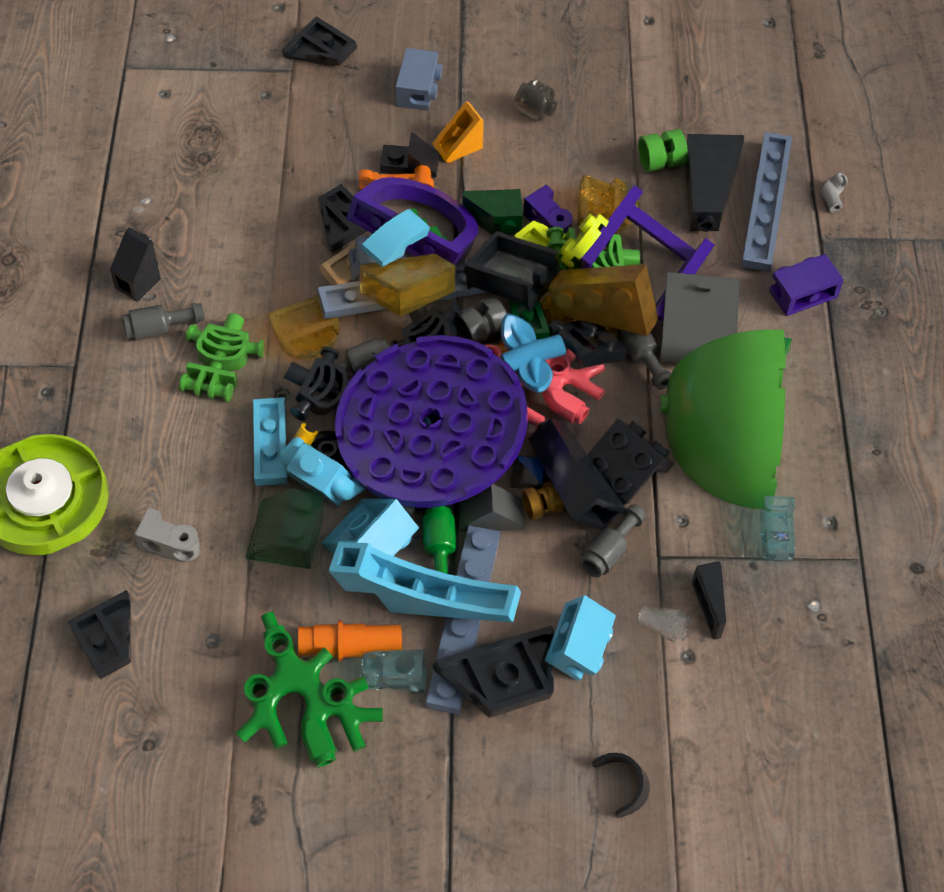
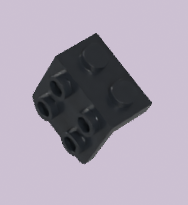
M617 418L588 453V456L622 504L627 505L657 469L667 473L674 465V462L667 457L670 453L667 448L656 440L651 444L644 438L647 432L632 420L628 424Z

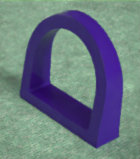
M396 177L380 178L374 180L353 196L346 220L372 234L392 218L399 215L380 204L387 200L405 199L420 202L438 210L449 218L459 232V236L452 242L429 231L426 237L414 242L405 249V252L449 276L470 253L478 234V224L475 218L461 203L444 192L417 181Z

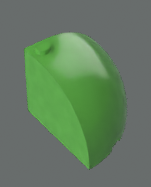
M784 330L740 332L703 344L687 354L676 365L669 377L666 395H660L659 411L660 414H665L667 440L679 466L692 481L708 493L742 507L771 510L777 487V479L775 478L776 466H780L785 415V388H781L783 370L786 369Z

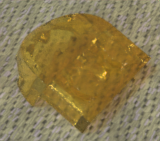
M584 174L579 181L577 225L580 226L589 214L595 217L600 213L609 220L628 194L626 190L628 185L616 177L609 184ZM637 200L634 205L640 208L639 201ZM626 218L615 234L624 231L632 222Z
M317 295L270 312L267 315L281 349L293 358L309 360L321 357V348H333L337 341L340 329L338 318L324 319Z

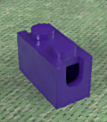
M823 254L817 257H809L789 267H781L773 272L772 277L776 283L770 286L769 292L787 317L838 298L844 279L827 255Z

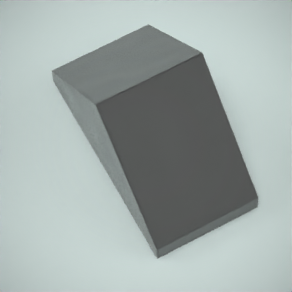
M494 484L479 494L458 502L460 532H467L469 525L497 531L525 529L523 499Z

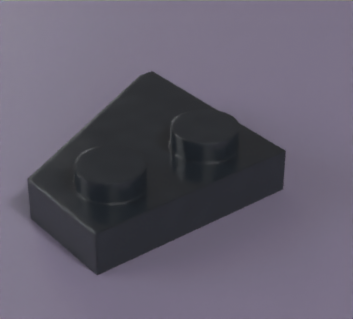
M342 184L318 197L329 249L332 253L367 232V230L346 220L353 195Z
M127 590L67 621L99 679L131 663V599Z

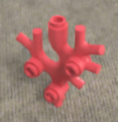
M484 345L492 349L493 354L500 358L502 353L498 347ZM567 349L566 355L546 360L553 371V378L550 386L542 394L546 404L554 413L572 424H581L589 413L586 402L565 392L562 388L567 384L573 385L599 401L603 397L605 390L592 383L590 378L605 371L604 364L574 369L571 367V363L577 356L570 349ZM527 407L529 423L537 427L545 421L544 416Z

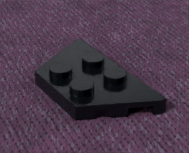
M551 625L437 659L432 667L437 674L486 716L491 718L550 699L554 693V677L551 674L553 666L547 663L545 659L551 645V639L554 636V629Z

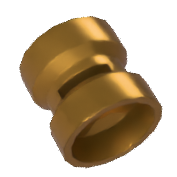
M552 482L544 483L542 488L539 489L531 487L522 491L524 507L531 521L542 518L545 513L556 514L564 511V504Z

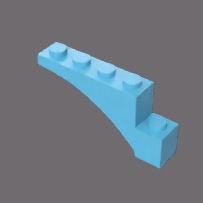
M339 541L329 568L330 574L345 591L375 593L390 613L513 623L521 595L517 585L478 581L442 573L384 553L371 547L369 543Z

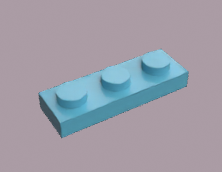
M285 397L253 399L255 485L288 484L287 466L280 459L282 450L287 446Z

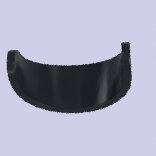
M617 752L607 753L592 761L594 768L612 762H622L635 767L639 776V787L635 797L629 804L615 812L616 817L621 818L634 813L644 805L649 796L650 783L644 770L631 757Z

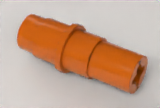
M338 620V624L298 627V657H314L323 647L331 653L333 658H338V662H343V658L402 655L401 624H343V620Z

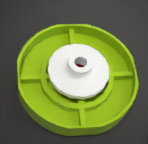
M40 434L30 436L0 450L1 547L24 555L52 554L83 540L96 528L107 508L109 487L105 474L89 447L67 436Z

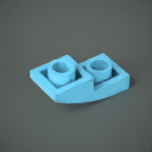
M407 209L375 231L362 244L361 249L383 267L402 257L407 246L426 237L430 227L414 212Z

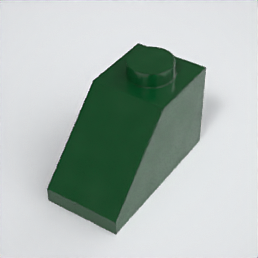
M520 189L462 191V205L473 215L477 224L491 235L496 231L507 235H515L522 230L523 213Z

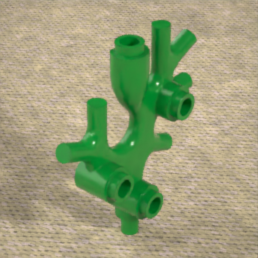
M274 612L262 615L261 619L266 629L263 633L264 645L270 659L276 664L275 672L270 677L255 674L246 680L244 692L251 705L254 706V710L249 720L235 734L245 743L259 729H265L270 736L274 749L286 746L288 743L278 720L276 707L281 697L293 692L303 696L306 702V709L301 723V735L310 762L315 763L317 768L329 765L336 760L335 753L337 749L326 724L330 716L334 715L340 719L353 752L364 749L366 745L360 733L359 725L363 722H383V708L356 707L352 702L354 695L369 689L365 677L362 676L348 683L343 679L334 678L324 685L320 681L319 674L323 666L333 658L331 653L323 647L309 661L301 660L295 654V646L290 634L286 632L283 625L278 624ZM281 645L286 646L282 652L275 651ZM261 689L266 690L263 696H255L257 691ZM336 694L344 695L340 701L332 700Z

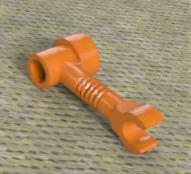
M424 165L417 166L414 169V174H378L367 169L359 171V180H361L359 181L360 190L374 180L386 177L409 179L434 188L431 170Z

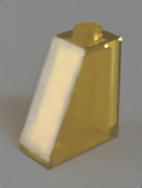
M436 254L396 259L383 267L377 262L360 266V293L399 317L455 292V265Z

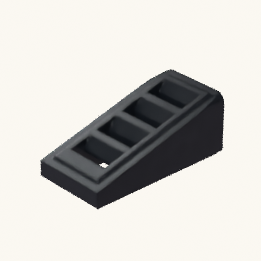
M720 561L696 567L692 586L712 637L719 639L726 624L722 566Z

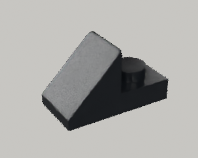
M411 132L409 146L383 145L380 173L414 174V169L417 166L424 165L430 168L431 177L436 178L440 153Z

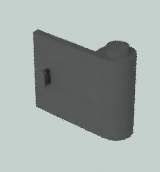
M667 272L659 362L679 363L687 354L703 344L737 333L740 279Z

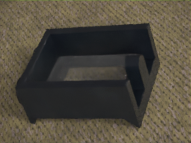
M498 231L488 241L483 243L475 255L467 260L464 267L467 289L474 287L519 302L529 312L548 292L549 285L560 272L558 250Z

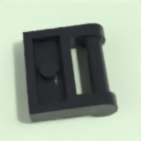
M555 320L548 326L549 336L559 334L563 339L564 345L577 356V361L584 367L625 359L628 348L599 324L583 320L568 323Z

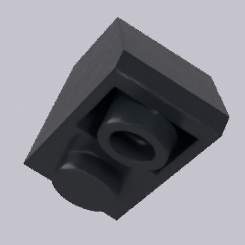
M128 228L123 235L110 272L115 288L137 302L161 277L153 241L146 234H139L133 229Z

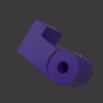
M547 184L524 198L523 215L530 222L536 221L548 228L560 227L564 230V234L567 233L569 228H572V214L568 210L560 208L553 201L554 191Z

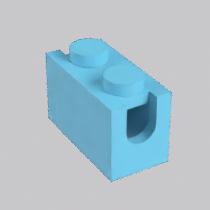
M585 595L566 602L545 661L576 681L581 680L584 673H588L591 676L597 674L603 665L602 656L606 644L613 635L612 626L616 615Z

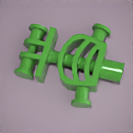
M601 223L600 226H599V229H600V230H601V229L603 228V226H604L602 223ZM549 228L546 231V236L550 239L547 247L558 250L560 271L579 269L578 259L575 256L571 259L574 263L572 268L564 266L565 264L561 261L563 255L559 251L570 237L574 240L576 239L575 228L568 229L564 240L561 238L564 236L562 228ZM614 234L607 243L605 251L602 250L590 268L639 265L640 252L639 250L622 249L621 236Z
M235 313L227 315L223 327L208 324L204 331H201L197 325H190L185 339L188 342L196 341L199 360L206 366L188 362L186 365L187 373H184L180 380V391L192 390L198 396H201L204 391H208V398L214 399L218 396L224 398V401L230 402L233 390L238 384L236 373L230 371L243 368L247 363L248 354L258 355L259 358H263L264 340H260L259 343L250 342L248 332L241 331L244 319Z

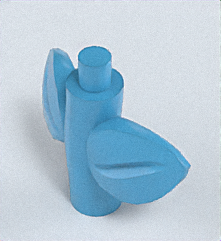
M505 314L501 324V336L504 346L510 351L500 354V359L504 362L507 361L513 370L517 371L520 383L524 387L541 393L550 386L553 378V371L545 360L566 355L563 339L557 334L536 340L534 329L528 322L513 314Z

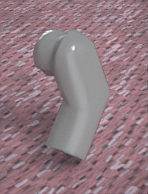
M839 172L830 177L821 188V194L831 213H836L843 208L839 195L848 183L847 177Z

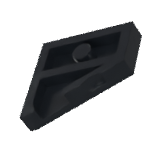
M316 16L282 49V53L288 59L340 65L357 49L355 40Z

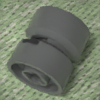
M490 295L476 302L475 309L468 306L462 309L463 314L461 316L458 314L453 319L459 337L483 344L487 342L488 336L495 338L501 334L502 320L507 313L501 302L495 296Z

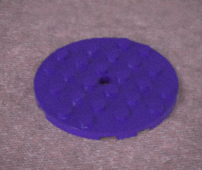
M446 335L416 338L417 342L398 347V344H395L375 355V361L369 364L363 371L359 369L346 386L339 401L335 419V434L340 454L352 476L365 489L381 499H397L403 506L417 508L440 507L466 500L495 483L509 469L522 448L528 425V410L524 391L513 368L507 361L504 362L493 354L492 349L478 342ZM429 415L440 417V420L430 424L429 427L423 423V420Z

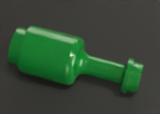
M448 507L427 508L425 516L422 518L423 549L427 555L434 557V570L448 574L447 556L453 554L456 550L455 518Z

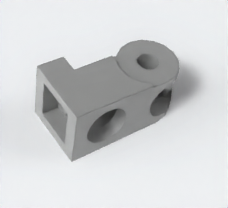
M148 507L135 533L138 549L179 562H190L196 559L201 550L196 529L190 525L176 526L175 524L162 520L161 511Z

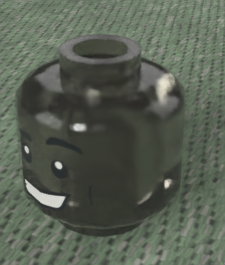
M537 80L522 83L515 96L518 111L536 121L543 120L547 115L551 117L558 104L554 100V89Z

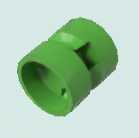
M679 128L664 131L661 136L654 133L640 136L638 139L639 158L646 173L661 170L665 164L670 168L687 163V143L682 130Z

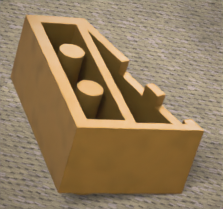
M646 264L561 270L549 285L555 313L558 315L644 336L650 334L659 319Z

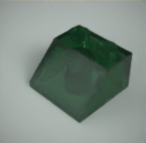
M290 488L261 500L246 559L311 569L325 514L322 493Z

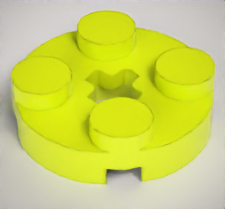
M600 213L595 217L589 214L580 224L581 233L574 240L570 237L559 250L563 255L561 261L569 268L574 266L571 259L575 256L580 260L601 235L598 229L600 224L602 223L606 227L609 223Z

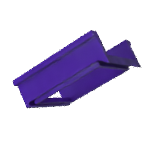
M634 185L609 218L607 226H603L600 230L601 235L579 260L583 263L580 269L591 267L626 218L685 261L677 273L695 275L715 244L705 238L696 249H693L634 205L643 193L641 189ZM665 291L655 304L658 318L661 322L664 316Z

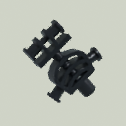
M421 300L413 301L406 307L412 323L402 329L404 339L391 341V346L398 344V347L417 342L416 338L425 336L446 335L457 337L458 331L451 320L458 314L461 316L463 311L452 300L448 302L449 306L443 312L436 307L427 311Z
M321 348L320 354L322 359L316 358L310 370L293 361L291 362L284 378L301 387L295 398L299 404L292 406L290 409L291 414L296 419L305 421L308 418L307 413L309 410L316 415H326L338 406L348 383L347 372L342 366L334 363V360L339 356V352L334 348ZM324 374H326V381L322 380ZM335 380L338 382L339 389L333 386ZM316 391L321 393L318 396L313 397ZM326 397H330L331 399H333L329 403L323 402L326 399Z

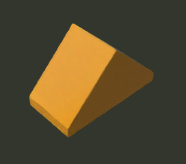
M466 101L432 142V145L447 163L483 148L484 120L472 105Z

